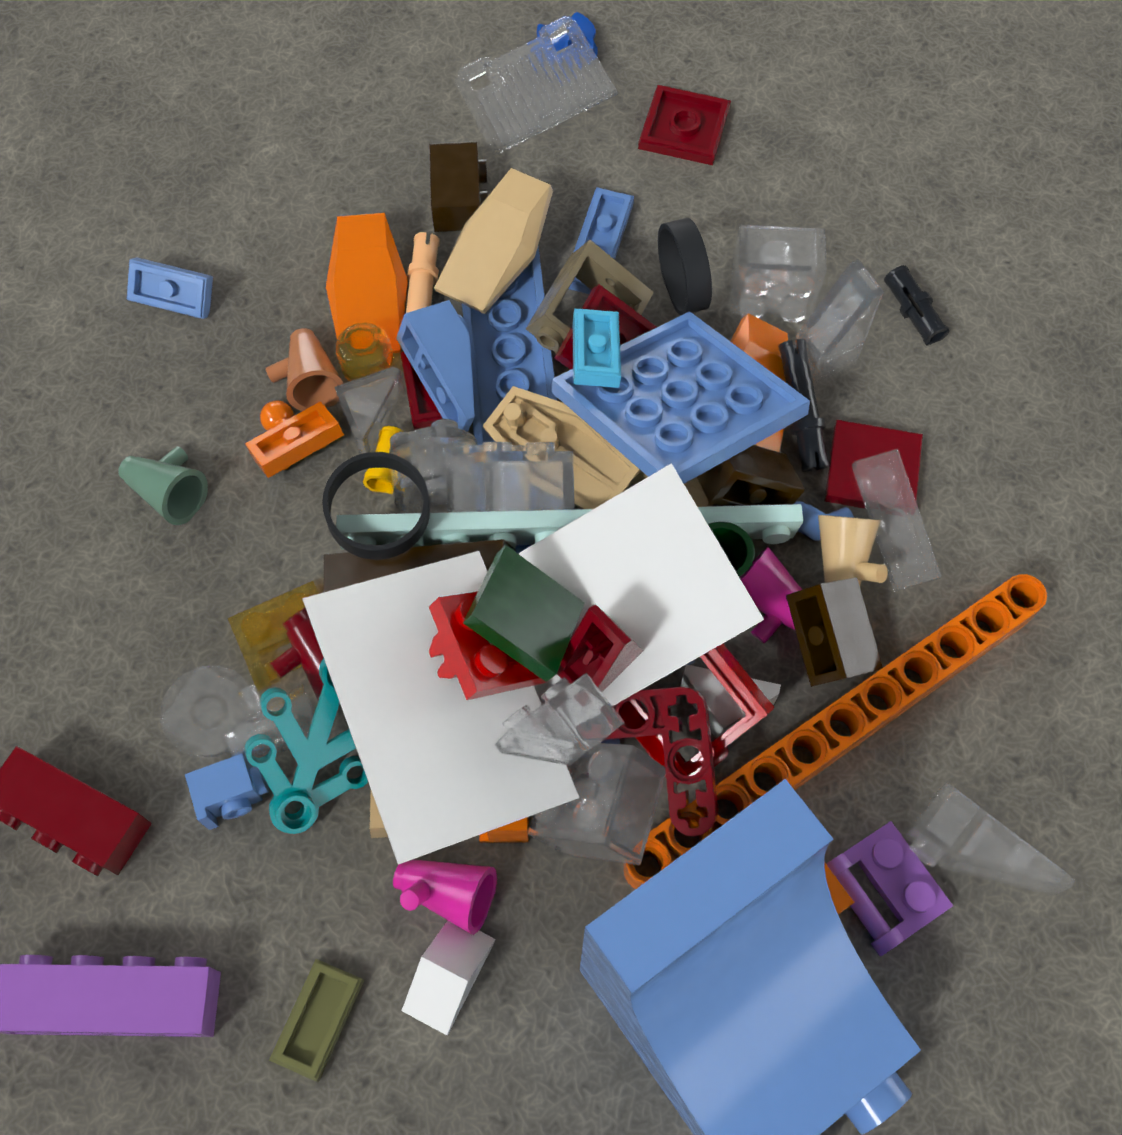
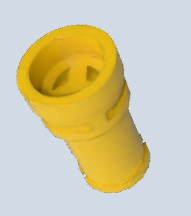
M394 426L382 427L379 431L375 452H386L401 457L407 434ZM369 468L365 472L363 484L371 491L393 494L398 490L400 472L388 468Z

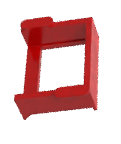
M724 644L703 654L700 658L746 716L712 741L714 767L728 756L729 744L766 717L775 708ZM634 699L628 701L623 706L621 717L626 726L631 729H638L646 723L648 711L639 700ZM662 735L635 737L666 777ZM678 751L675 757L676 767L685 775H696L703 766L701 752H698L686 761Z

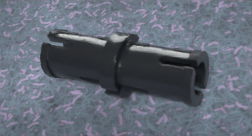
M901 265L891 270L884 278V282L889 286L901 305L899 310L904 319L909 317L926 346L943 340L948 335L949 329L944 325L933 308V298L929 292L921 290L906 265ZM909 294L912 295L913 299L923 312V317L920 315V313L912 303L911 299L909 298Z

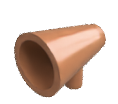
M302 328L294 331L290 336L289 357L266 367L267 375L273 383L287 377V400L298 410L304 411L320 401L325 407L334 406L344 394L345 387L342 379L318 338L310 329Z

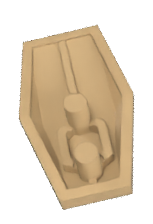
M511 168L465 223L434 287L436 292L485 314L535 258L553 193L551 185Z
M512 386L483 424L484 430L530 483L581 509H595L624 492L641 471L563 402Z

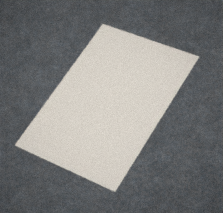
M672 463L518 553L585 602L572 636L587 610L596 604L643 650L588 705L558 675H555L544 684L534 686L555 739L764 620Z
M479 551L302 598L398 865L579 798L534 686L466 700L458 678H439L437 671L441 664L444 663V656L430 657L429 649L433 637L438 633V629L429 606L438 597L479 591L487 574V569Z

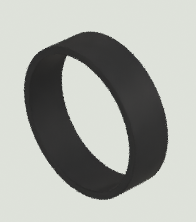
M690 218L661 224L658 231L659 262L663 281L674 309L680 315L689 311L694 313L708 309L712 300V278L706 248L696 224Z
M368 452L356 455L343 462L334 470L324 488L322 505L328 528L335 541L355 556L371 560L396 557L412 548L420 540L427 528L430 517V503L425 480L415 466L397 455L386 452ZM369 468L393 469L406 475L419 488L424 500L422 513L414 528L404 537L389 544L365 545L349 539L334 525L331 519V505L334 495L346 479L359 471Z

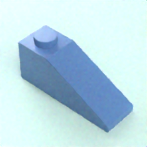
M450 300L405 313L396 339L456 442L465 438L475 418L471 346L466 321L461 315L457 314Z

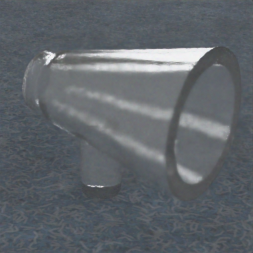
M301 684L287 694L292 702L291 712L307 737L315 711L304 684ZM252 685L238 690L237 695L246 719L233 726V730L224 733L232 757L242 753L246 757L245 744L250 737L256 734L268 735L273 740L277 753L290 751L274 721L267 719L263 715L256 686ZM279 698L267 705V709L278 711L284 706L285 700ZM259 744L253 748L252 755L254 757L267 755L270 747L265 744Z

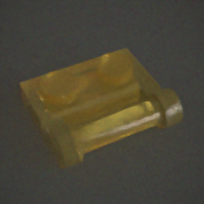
M313 581L227 618L258 691L272 686L271 681L278 678L269 665L273 660L263 664L260 656L290 643L286 635L287 630L282 623L305 607L302 598L319 594ZM300 664L299 666H297L295 669H293L292 671H294V670H296V669H298V668H301V667H302L301 664Z

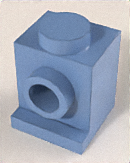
M243 753L185 774L197 820L208 830L219 827L216 817L222 816L223 819H234L249 813L252 810L251 804L262 801V795L269 792L268 784L257 767H253Z

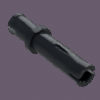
M796 339L795 345H793L792 340L785 341L778 345V349L781 354L786 383L810 400L808 415L790 426L791 435H796L802 464L801 469L802 472L812 471L811 468L816 470L830 467L822 433L826 425L824 418L819 417L807 356L806 340Z

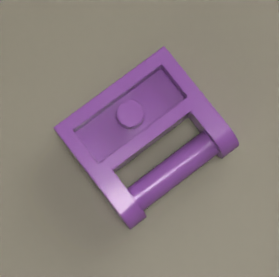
M891 821L827 863V866L855 902L851 905V908L875 940L871 945L880 957L953 907V904ZM856 863L859 864L900 923L892 929L850 872L849 868Z

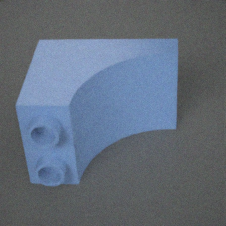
M786 779L585 927L580 962L581 973L693 1135H820L844 1114L847 1115L858 1132L863 1135L887 1120L912 1096V1092L896 1071L919 1053L921 1049L902 1025L872 980L838 916L831 898L824 868L825 853L833 838Z

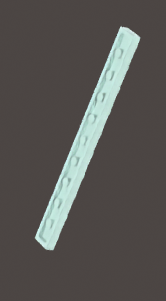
M801 504L698 507L707 524L719 521L733 523L745 530L751 539H763V542L767 544H779L788 541L795 536L803 523ZM593 509L430 513L427 528L423 536L413 547L504 539L513 548L516 545H534ZM421 513L337 515L336 527L343 535L355 542L365 545H384L397 541L408 534L418 522Z

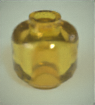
M356 323L347 327L339 335L336 342V355L340 369L347 380L363 387L375 386L386 380L394 367V354L391 340L384 329L372 323Z

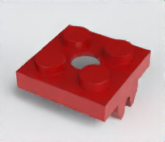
M478 591L438 597L429 606L438 629V633L433 637L429 649L430 657L444 656V663L441 664L437 674L439 678H458L466 700L546 683L536 674L496 646L490 645L485 638L463 624Z

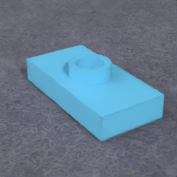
M574 308L573 384L619 388L621 380L619 312Z

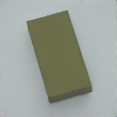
M315 959L269 1061L319 1082L364 980Z

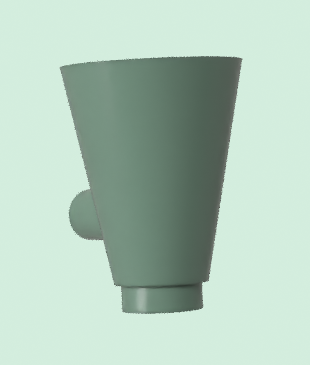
M178 446L159 461L128 456L119 466L118 473L120 478L172 525H182L189 522L204 504L208 493V482L205 475L199 470L181 466L188 460V455Z

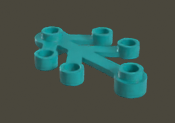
M324 658L319 666V676L324 685L307 737L291 712L292 702L285 690L277 687L270 688L260 698V708L263 715L267 719L274 721L298 763L292 783L276 761L277 749L273 740L268 735L256 734L250 737L245 744V754L248 762L260 770L274 794L269 804L271 821L278 830L284 833L297 834L306 831L315 823L321 805L351 788L359 789L368 783L364 769L358 778L351 779L347 777V772L350 768L354 766L363 767L359 756H350L342 761L338 774L313 786L319 769L356 749L349 729L328 740L340 702ZM274 697H280L285 700L284 706L278 711L267 709V703ZM259 744L268 745L270 750L266 756L257 758L252 755V750L255 746ZM299 801L302 803V807L297 813L290 814L285 812V808L290 802Z

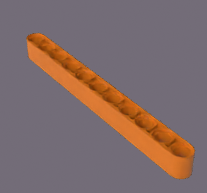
M1018 574L1011 577L716 785L717 801L720 799L731 801L736 805L738 813H740L768 792L760 789L755 784L753 775L756 773L769 774L774 778L776 785L786 779L794 790L798 789L1027 625L1046 604V588L1036 577L1028 574ZM1011 596L1019 598L1026 608L1014 603ZM976 620L989 625L992 633L983 631L976 623ZM940 645H947L954 649L957 658L947 656ZM904 669H910L918 673L923 684L910 681L905 675ZM867 695L880 696L885 701L887 710H879L873 707ZM839 720L844 722L849 727L851 736L843 737L836 734L830 726V721ZM795 746L807 748L811 751L814 762L811 764L799 762L794 757L792 748ZM695 799L688 806L681 809V816L690 818L692 826L697 827L699 826V819L708 816L707 807L698 806ZM718 815L714 826L706 833L699 835V841H702L730 819H725ZM668 818L635 841L628 849L624 862V876L634 889H637L652 878L642 876L635 870L633 861L636 857L640 855L653 856L658 861L661 871L691 849L681 846L674 837L676 828L672 824L671 818Z

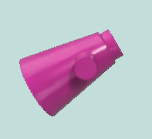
M767 546L753 560L751 567L740 577L758 610L765 614L764 620L758 623L751 631V634L763 644L768 641L781 624L795 630L786 595L802 590Z
M415 859L399 864L393 878V887L402 892L400 903L404 909L412 911L423 905L471 935L476 934L483 926L497 885V872L494 867Z

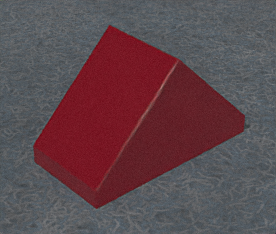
M595 604L587 610L572 636L557 675L588 705L643 650L610 616Z

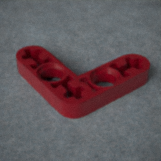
M686 687L641 690L611 707L610 717L615 728L614 732H608L609 722L590 724L588 733L584 732L583 725H579L567 732L570 737L580 741L662 735L669 814L672 824L684 835L694 837L706 833L714 826L718 816V803L709 711L706 699L700 692ZM686 695L688 703L697 704V714L689 716L690 731L700 728L701 740L684 738L673 742L672 731L683 732L681 717L672 716L671 706L679 704L680 696ZM634 699L643 702L648 710L646 723L638 729H631L626 726L621 717L623 706L628 701ZM684 746H693L702 754L703 766L696 775H685L676 767V754ZM702 780L706 781L707 791L703 789L695 790L698 806L707 807L708 816L699 819V826L697 827L692 826L690 818L681 816V809L689 805V791L685 790L678 793L677 782L693 784Z

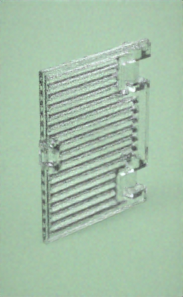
M563 16L541 27L542 30L539 31L540 37L490 61L489 57L484 58L483 56L457 71L459 77L456 78L455 83L493 155L501 153L618 95L617 90L576 20H572L570 16ZM567 33L572 44L556 51L552 40ZM486 73L491 85L475 92L470 81Z

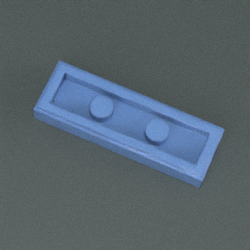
M596 187L574 252L588 240H592L615 259L634 204V196ZM576 277L569 287L570 290L590 294L592 291Z

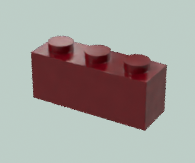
M18 746L14 748L0 768V821L15 830H18L23 822L35 828L36 831L31 839L55 853H58L63 845L72 849L77 854L71 862L96 876H99L103 868L119 875L152 824L136 811Z

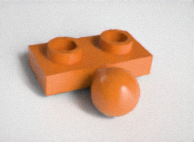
M275 400L267 403L260 413L261 424L267 431L246 442L245 445L266 477L270 478L317 450L325 448L331 442L344 436L338 421L321 401L294 415L293 409L287 403Z

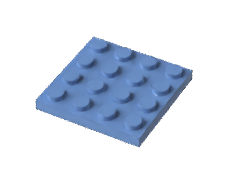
M690 311L620 345L621 380L619 388L573 384V369L552 379V393L649 477L672 463L684 484L808 415L810 400Z

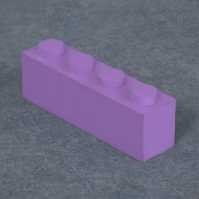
M20 955L19 964H0V1033L19 1035L214 1037L221 972L211 967H206L207 959L200 957H176L174 966H155L156 958L123 957L122 966L103 965L104 957L76 955L72 956L70 965H52L53 957Z

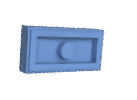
M137 257L129 259L127 300L204 319L210 313L213 276Z

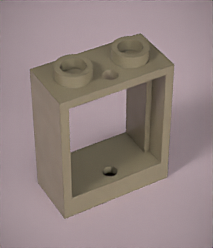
M588 240L570 255L527 325L526 330L536 337L541 346L548 350H553L557 354L570 328L556 318L553 313L575 277L591 290L600 284L640 315H642L654 292L592 240Z

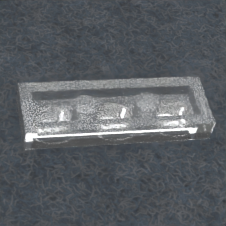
M895 449L855 461L852 464V468L869 519L881 520L876 540L884 564L887 567L893 591L896 592L942 577L899 450Z

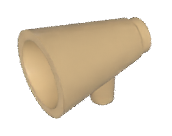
M818 515L825 583L855 577L858 579L859 586L862 580L883 583L887 578V567L884 564L868 563L881 520Z

